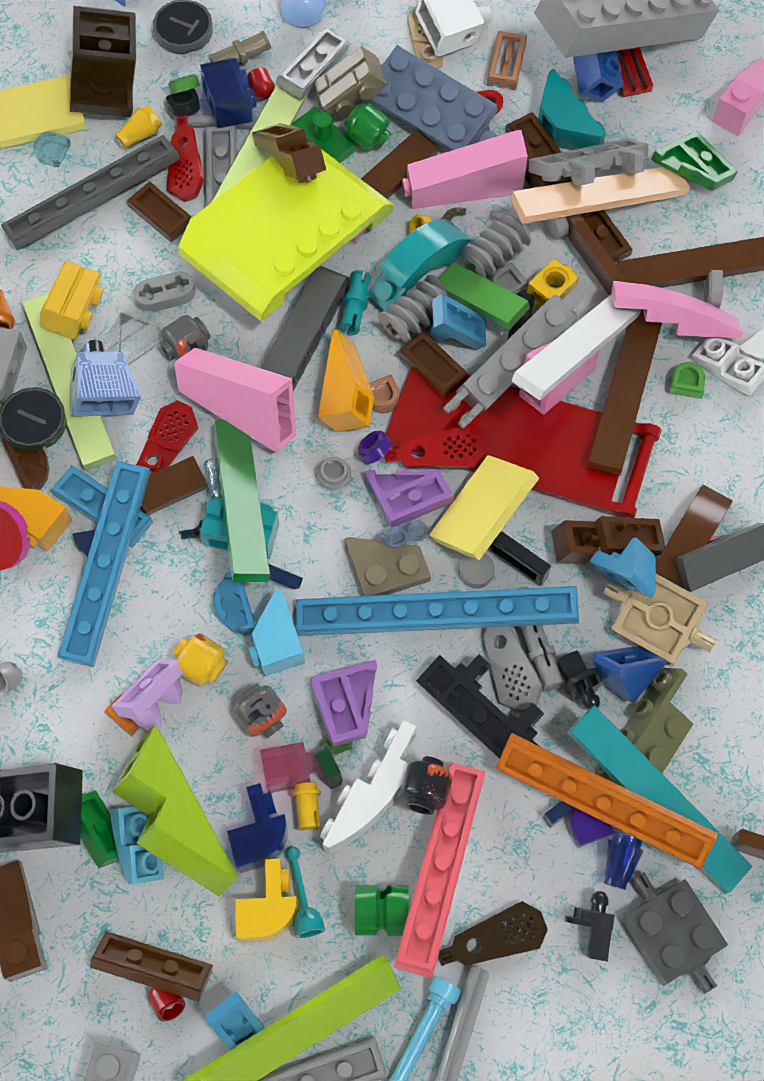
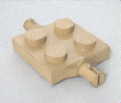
M658 574L655 575V594L652 599L630 589L627 591L609 581L608 588H605L603 594L621 603L620 614L611 631L666 659L672 665L675 664L681 651L691 642L707 650L709 653L711 652L717 639L698 630L700 618L709 602Z

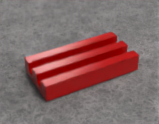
M640 47L617 50V53L622 55L627 74L633 85L632 88H629L618 57L623 87L620 88L622 97L652 92L653 82ZM629 51L631 52L632 58H633V60H634L636 69H637V71H638L639 77H640L641 82H642V86H641V83H640V81H639L638 75H637V73H636V70H635L634 64H633V62H632L631 56H630V54H629Z

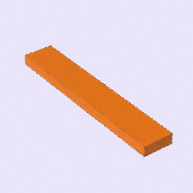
M513 733L509 737L496 766V769L699 869L702 868L717 839L718 833Z

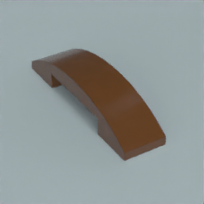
M702 485L658 558L656 574L683 588L675 558L707 545L733 500Z

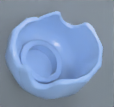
M281 0V15L287 23L296 27H309L321 21L322 13L325 9V0Z

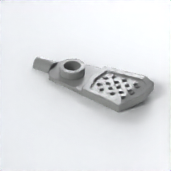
M511 627L487 628L483 637L499 702L521 712L525 711L532 702L538 705L543 684ZM501 637H506V646L499 649L497 647L498 640Z

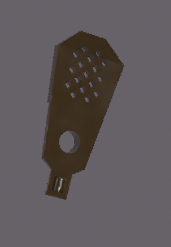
M521 901L456 935L452 946L439 950L438 959L441 966L457 960L463 965L468 966L538 950L543 943L548 928L542 912ZM472 939H476L481 943L482 948L478 953H471L467 949V943Z

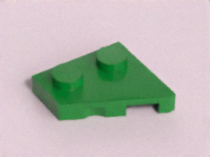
M697 130L655 150L651 158L654 163L711 191L733 181L738 173Z

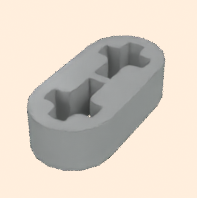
M183 271L143 280L134 289L137 306L147 313L186 304L196 294L192 276ZM183 284L185 291L178 292L176 285ZM152 292L153 299L147 300L146 293Z

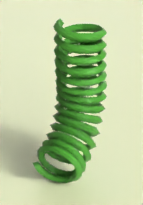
M327 739L319 744L321 745L320 747L329 748L331 754H333V749L334 754L336 752L339 754V752L344 753L346 750L348 751L353 748L352 742L332 748Z

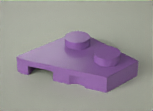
M376 470L365 471L366 481L391 527L416 519L452 504L454 501L453 494L439 470H421L419 472L396 470V474H376Z
M376 660L311 677L310 685L332 748L366 738L377 670Z

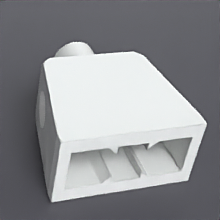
M419 0L415 11L437 57L474 45L480 36L483 26L490 24L492 21L491 8L488 5L476 7L473 0Z

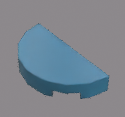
M230 571L223 576L224 579L218 584L214 592V609L220 622L230 631L242 635H251L256 624L243 582H232Z

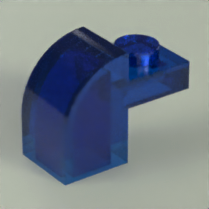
M261 783L246 787L256 823L227 831L236 868L239 873L265 866V859H276L283 851L288 839L286 816L282 814L273 818L270 817L271 814H275L277 811L271 791L264 793Z

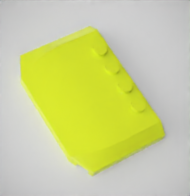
M323 150L322 154L326 170L316 173V179L303 183L286 177L280 164L271 156L193 216L179 244V255L260 321H263L284 303V295L362 230L366 227L372 230L393 212L394 204Z

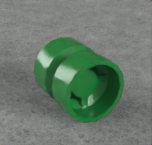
M355 885V936H376L380 930H384L387 936H402L409 914V886L388 885L384 891H380L376 885Z

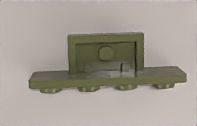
M663 668L651 682V686L643 699L634 706L631 718L625 727L620 730L662 774L693 726V723L670 702L687 676V673L681 668ZM598 764L596 765L595 774L616 783Z

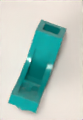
M437 219L420 226L405 237L378 267L382 272L368 290L367 295L386 312L390 304H396L397 299L405 296L406 292L412 289L430 270L439 265H452L453 262H456L461 255V249L469 244L471 239L450 220Z

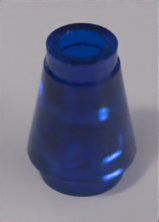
M614 831L612 840L608 839L604 884L626 890L627 883H629L644 852L641 849L642 840Z

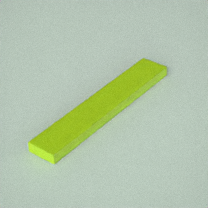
M382 954L181 1081H258L401 990L388 959Z

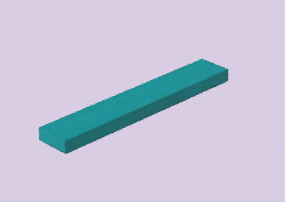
M595 705L590 707L567 732L618 785L718 833L717 839L701 870L724 894L730 893L753 867Z

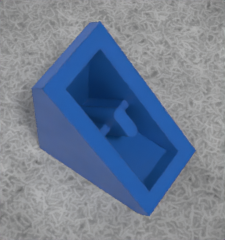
M640 646L595 653L592 661L595 667H598L605 687L634 703L665 666L666 659Z

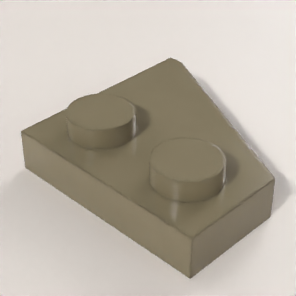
M353 537L344 538L345 546L363 596L390 595L431 581V575L420 546L405 544L399 547H390L377 540Z

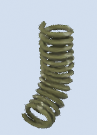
M454 207L449 209L441 219L451 221L455 216L466 215V208L460 207L459 209L457 207L456 209Z

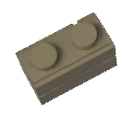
M360 46L327 71V73L314 81L317 93L320 95L319 99L322 108L338 119L347 117L357 104L360 105L365 100L374 98L378 91L387 85L385 75L381 71V64L376 55Z

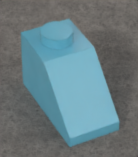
M282 589L276 590L252 632L255 645L248 647L254 667L262 666L265 676L305 663L304 653Z

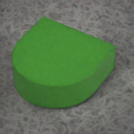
M684 362L677 365L671 376L669 394L702 399L706 379L704 370L692 362Z

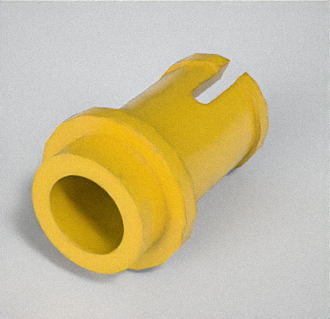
M317 783L296 784L295 792H292V797L296 798L297 830L306 831L321 828L318 796L321 795V790L317 789Z

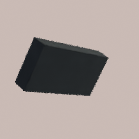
M502 531L487 549L538 586H542L549 577L551 569L549 563Z

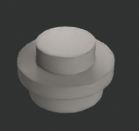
M330 457L320 464L317 472L318 480L323 487L329 490L342 489L350 482L351 468L345 460L338 457Z

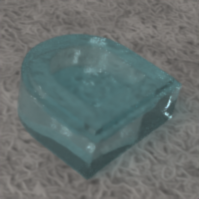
M47 132L35 139L33 149L40 162L59 168L71 142L67 136Z

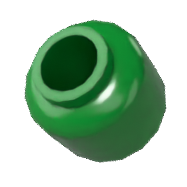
M366 103L363 106L357 104L344 122V125L347 127L346 136L366 151L371 150L375 145L381 148L391 135V132L387 130L390 124L389 117L370 103Z

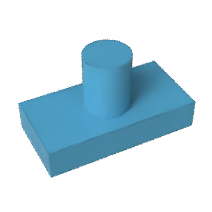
M441 294L433 298V324L430 326V334L438 343L452 337L475 350L486 347L485 317Z
M237 991L205 1015L211 1028L229 1050L265 1028Z

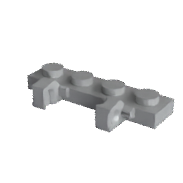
M627 138L529 159V172L542 176L544 181H558L562 175L563 177L570 176L576 185L594 183L595 170H608L612 164L613 166L620 165L624 173L636 174L644 172L643 162L644 157H648L649 144Z

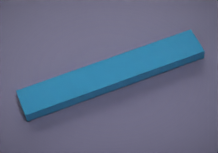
M119 461L115 463L59 650L58 658L60 660L94 667L151 474L149 468Z

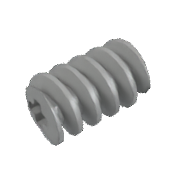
M504 214L498 219V222L491 224L489 229H485L480 233L479 237H475L470 244L465 245L461 249L462 262L465 268L486 278V274L492 276L496 273L495 266L502 268L505 266V260L511 261L514 258V252L520 253L523 251V244L527 246L531 244L530 233L519 219L512 215Z
M427 275L424 281H419L416 284L415 289H409L405 296L399 297L396 304H390L386 312L379 313L378 318L381 325L392 337L400 338L405 343H409L411 336L408 331L414 335H419L421 330L418 323L425 328L430 326L431 323L428 315L433 319V298L441 294L447 296L446 289L435 276Z

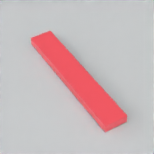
M450 762L448 769L453 777L448 799L444 808L436 812L394 965L395 969L432 979L486 772Z

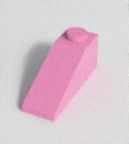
M760 57L739 74L719 98L712 122L737 136L741 134L764 103L763 58Z

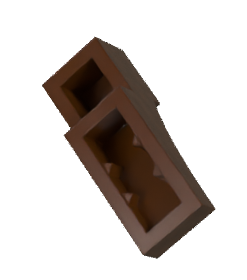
M278 123L252 132L255 145L263 148L274 157L284 170L286 177L303 183L316 179V173L326 170L320 144L308 142L303 128Z
M601 516L595 522L564 520L551 531L557 563L587 564L597 550L608 555H612L613 552L621 555L634 537L640 540L654 556L661 555L665 548L660 519Z
M19 860L0 867V967L3 979L13 982L48 969L39 934H41L24 868Z

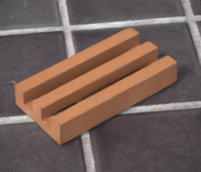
M498 31L488 72L487 86H493V83H498V88L510 85V90L517 89L527 35ZM503 40H508L501 75L495 73ZM514 42H520L513 75L510 77L507 74Z

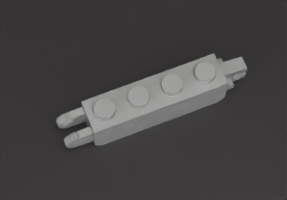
M576 287L563 300L557 294L553 295L456 391L458 394L443 409L447 413L454 411L463 399L472 409L460 418L458 424L462 428L477 415H481L513 383L514 373L525 364L526 355L557 339L577 319V314L572 309L585 296Z

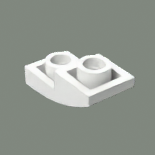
M707 337L692 355L693 360L709 373L749 396L753 394L764 380V363L741 354L739 344L727 339Z

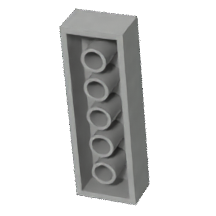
M540 0L534 14L563 56L568 58L700 39L704 36L720 10L712 0Z

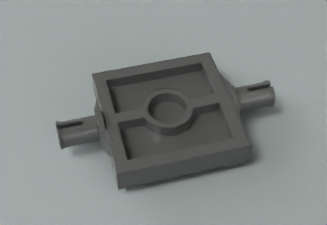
M645 872L631 880L644 900L637 909L624 916L621 920L662 985L665 986L680 976L692 974L702 989L703 994L717 987L718 985L704 965L708 963L712 955L728 946V943L687 880L684 879L669 889L659 891L655 890Z

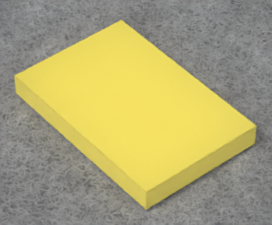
M70 75L0 90V149L87 129L83 113L70 112Z
M487 455L430 532L429 536L435 542L479 561L536 484L539 477L534 471Z

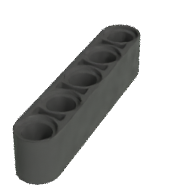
M321 265L314 270L261 366V369L292 378L293 392L347 292L350 281L348 276Z

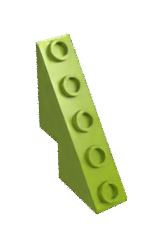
M154 726L137 744L113 793L149 816L137 841L138 845L215 895L220 896L238 879V875L221 846L217 834L213 831L199 801L185 779L183 771L171 753L165 738L162 736L159 728Z

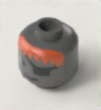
M183 315L162 329L164 342L160 344V347L169 360L174 358L178 360L194 348L207 351L208 340L211 336L204 323L198 317L192 318L189 315Z
M257 683L234 700L237 705L233 710V714L250 737H257L263 733L266 738H269L284 727L280 720L286 715L287 708L271 686L265 685L260 687Z

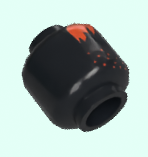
M424 756L422 761H413L408 764L400 788V796L406 802V808L424 815H432L435 810L444 808L453 777L443 767V761L434 757Z

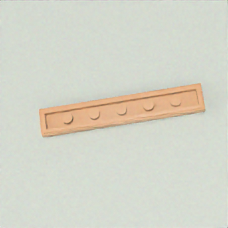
M664 167L645 169L644 172L636 174L621 173L597 177L594 179V183L587 185H576L573 182L513 191L510 200L522 224L686 196L690 186L683 176Z

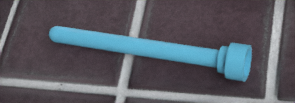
M434 976L428 988V991L431 992L427 998L430 1000V1003L389 1081L408 1080L443 1010H448L451 1004H456L462 992L460 989Z

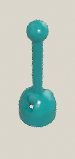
M291 846L286 850L285 855L291 861L301 909L293 919V927L296 938H309L323 933L325 926L320 913L316 909L308 907L298 862L300 851L297 847Z

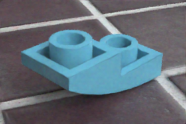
M135 806L110 809L116 850L128 884L164 879L163 861L137 844L149 816Z

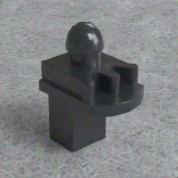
M578 650L558 658L557 665L567 683L565 692L567 695L569 694L572 702L582 698V704L586 709L589 710L594 705L599 708L600 699L595 692L598 691L603 679L599 674L598 667L588 670Z
M596 891L590 899L591 910L575 907L573 916H565L564 921L591 927L587 957L608 962L615 915L606 913V906L609 905L606 893Z

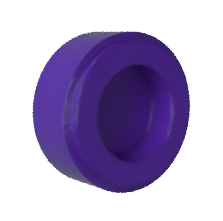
M381 430L371 432L360 442L357 451L358 455L368 464L377 462L389 451L391 440Z

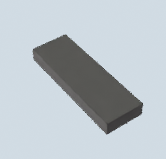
M764 523L754 524L676 557L675 560L683 589L689 592L695 591L764 561Z

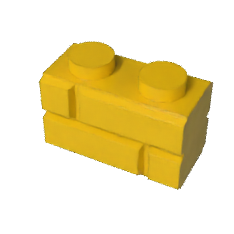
M70 261L64 262L42 307L39 322L41 328L54 333L59 332L60 335L73 340L77 339L81 329L87 331L93 317V312L89 310L92 305L98 307L104 292V288L99 287L100 273L86 267L83 269L81 265Z

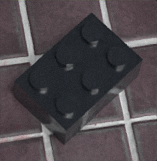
M58 763L0 770V853L80 845L83 770Z

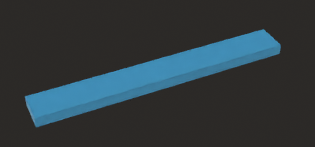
M577 586L296 599V633L298 636L579 624Z

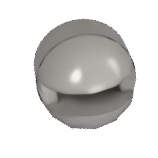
M13 662L0 664V691L7 693L16 688L23 678L22 670Z

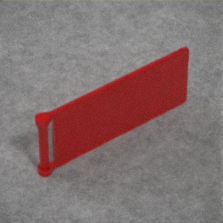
M411 368L386 435L391 440L390 448H399L404 440L460 427L458 424L460 418L472 408L463 399L454 411L447 413L443 408L458 394L456 391L466 381L443 398ZM509 386L481 415H477L468 423L484 437L486 456L475 468L460 469L475 473L487 455L534 471L539 479L531 490L608 512L616 517L630 518L636 517L637 508L635 505L654 443L659 440L662 432L661 428L657 425L635 422L632 434L642 439L622 502H614L612 498L619 475L588 467L602 412L559 401L543 415L519 396V388ZM415 449L412 452L413 455L420 457L425 453L422 449Z

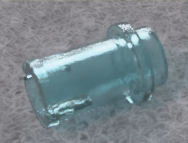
M213 458L204 462L209 486L206 494L209 498L220 500L222 494L218 461L216 458L217 466L215 470Z

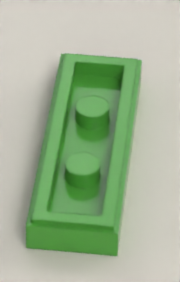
M455 262L438 278L446 289L447 297L508 330L530 309L528 300Z

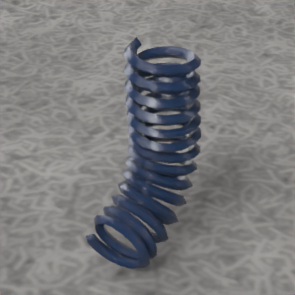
M200 520L199 525L194 529L179 531L182 540H186L188 537L190 539V536L192 539V534L193 538H197V535L200 537L203 520Z

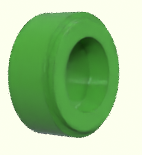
M191 74L169 81L168 86L171 94L196 88L200 86L197 75Z

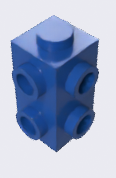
M617 51L573 57L581 95L602 103L623 87Z

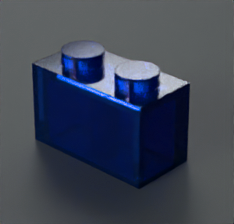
M236 58L200 64L202 89L217 129L253 122L252 108L257 107L255 93L253 89L248 90L247 73L245 69L240 70Z

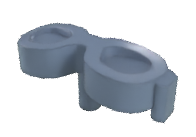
M416 520L409 525L408 530L401 525L389 528L385 535L383 533L380 535V541L390 547H399L411 540L421 541L425 539L429 534L430 528L421 520Z

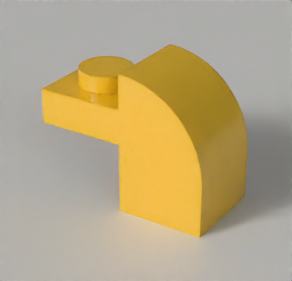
M265 859L266 898L236 899V939L239 943L270 941L283 935L292 926L293 919L298 912L299 901L297 896L284 897V892H290V870L283 869L281 859Z

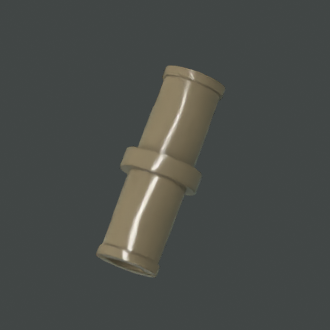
M263 30L243 41L238 39L233 41L231 46L214 54H209V59L215 72L219 73L221 70L239 62L242 65L247 63L248 58L270 50L271 45Z

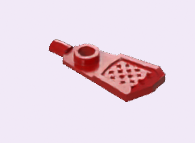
M184 115L176 119L177 131L171 138V144L177 150L180 160L169 165L167 190L186 202L198 197L204 182L201 157L198 153L195 131L192 127H188V116Z
M176 400L160 408L136 464L137 466L149 468L151 474H154L171 465L198 430L192 406ZM152 457L159 458L158 463L155 465H149L147 461Z
M468 424L464 428L460 426L404 440L399 448L389 449L384 457L385 463L401 461L406 467L475 468L486 456L484 437ZM415 449H422L425 453L421 458H415L412 456V452Z

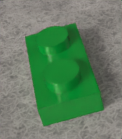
M95 790L82 794L81 840L99 869L120 860L114 841L110 812Z

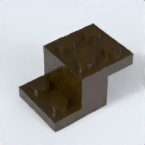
M73 6L70 112L130 118L133 114V81L136 66V13Z

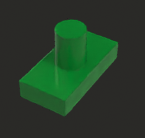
M315 106L292 123V126L304 129L308 142L320 144L321 149L339 163L356 151V144L332 123L331 115L327 112H320Z

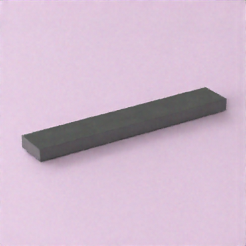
M161 135L1 224V227L16 250H19L180 160L178 152L166 137Z

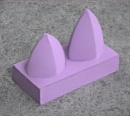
M159 658L111 706L119 717L131 718L139 727L146 731H150L156 726L161 732V714L156 701L160 698L171 704L181 703L182 687L179 678L183 672L178 666V660Z

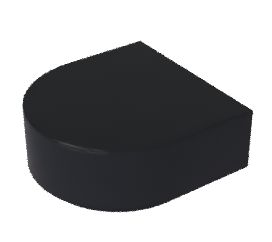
M194 88L165 97L171 114L176 117L193 115L201 108L198 94Z

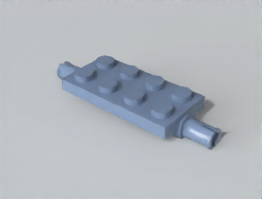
M396 45L381 65V71L385 75L387 85L381 88L374 98L366 101L416 130L444 149L452 151L498 136L491 132L489 127L490 120L498 111L497 104Z

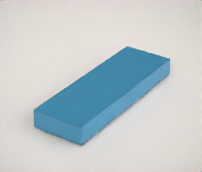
M71 465L51 489V492L55 497L97 524L108 488ZM141 510L130 542L131 548L136 545L153 524L152 518Z

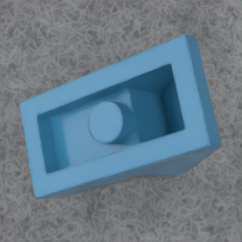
M634 537L621 555L616 552L608 555L597 550L591 558L590 562L609 580L650 599L654 596L656 559L654 554L637 538Z

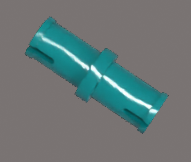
M363 270L351 272L348 293L344 295L342 300L344 311L339 329L345 333L346 327L349 326L347 335H357L360 332L362 315L368 307L366 296L371 275L366 272L364 280H361Z

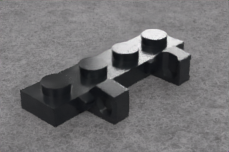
M478 654L467 667L460 663L454 668L439 655L416 682L500 759L512 733L538 745L533 740L538 734L533 727L544 713L537 705L532 702L518 718L512 713L507 717L480 692L483 686L477 681L491 667V664L483 656Z

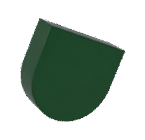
M324 747L314 752L315 759L330 789L332 790L342 785L341 771L329 749Z

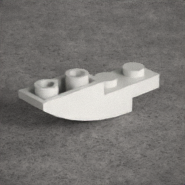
M403 720L399 730L394 727L392 728L384 744L388 751L383 761L376 759L368 774L367 779L372 781L371 784L357 778L352 787L346 785L337 803L341 809L336 819L329 818L320 835V838L324 840L322 845L325 852L332 854L363 835L379 821L399 797L405 771L409 764L404 761V758L416 737V726Z

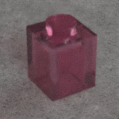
M304 742L260 750L268 793L295 789V785L300 783H311L310 774L317 773L313 752L306 753Z

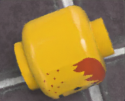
M201 633L194 635L190 640L183 637L172 654L177 658L178 666L183 672L181 676L197 686H204L208 682L213 685L228 663V660L224 658L225 649Z

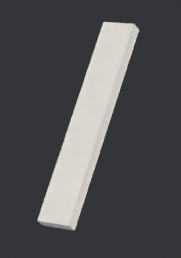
M611 294L514 373L512 382L538 400H541L639 316L642 309L615 308Z

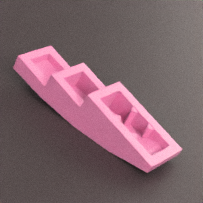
M613 281L611 293L615 308L643 309L647 322L673 323L676 335L742 339L743 332L738 318L710 303L680 292L659 287Z

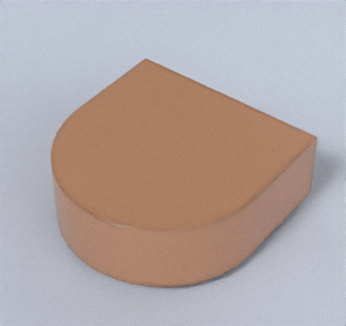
M390 374L369 383L374 395L372 410L377 413L385 414L392 412L399 401V388Z

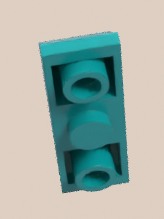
M555 69L550 70L540 104L538 117L540 123L559 148L575 150L603 144L606 136L603 125L599 121L594 120L588 112L584 101L578 99L571 91L568 81L565 78H561Z

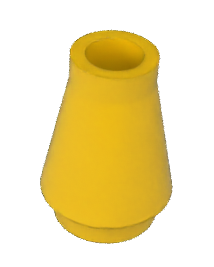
M146 105L143 108L138 107L115 135L122 145L128 149L130 146L158 133V128L163 124L150 106Z

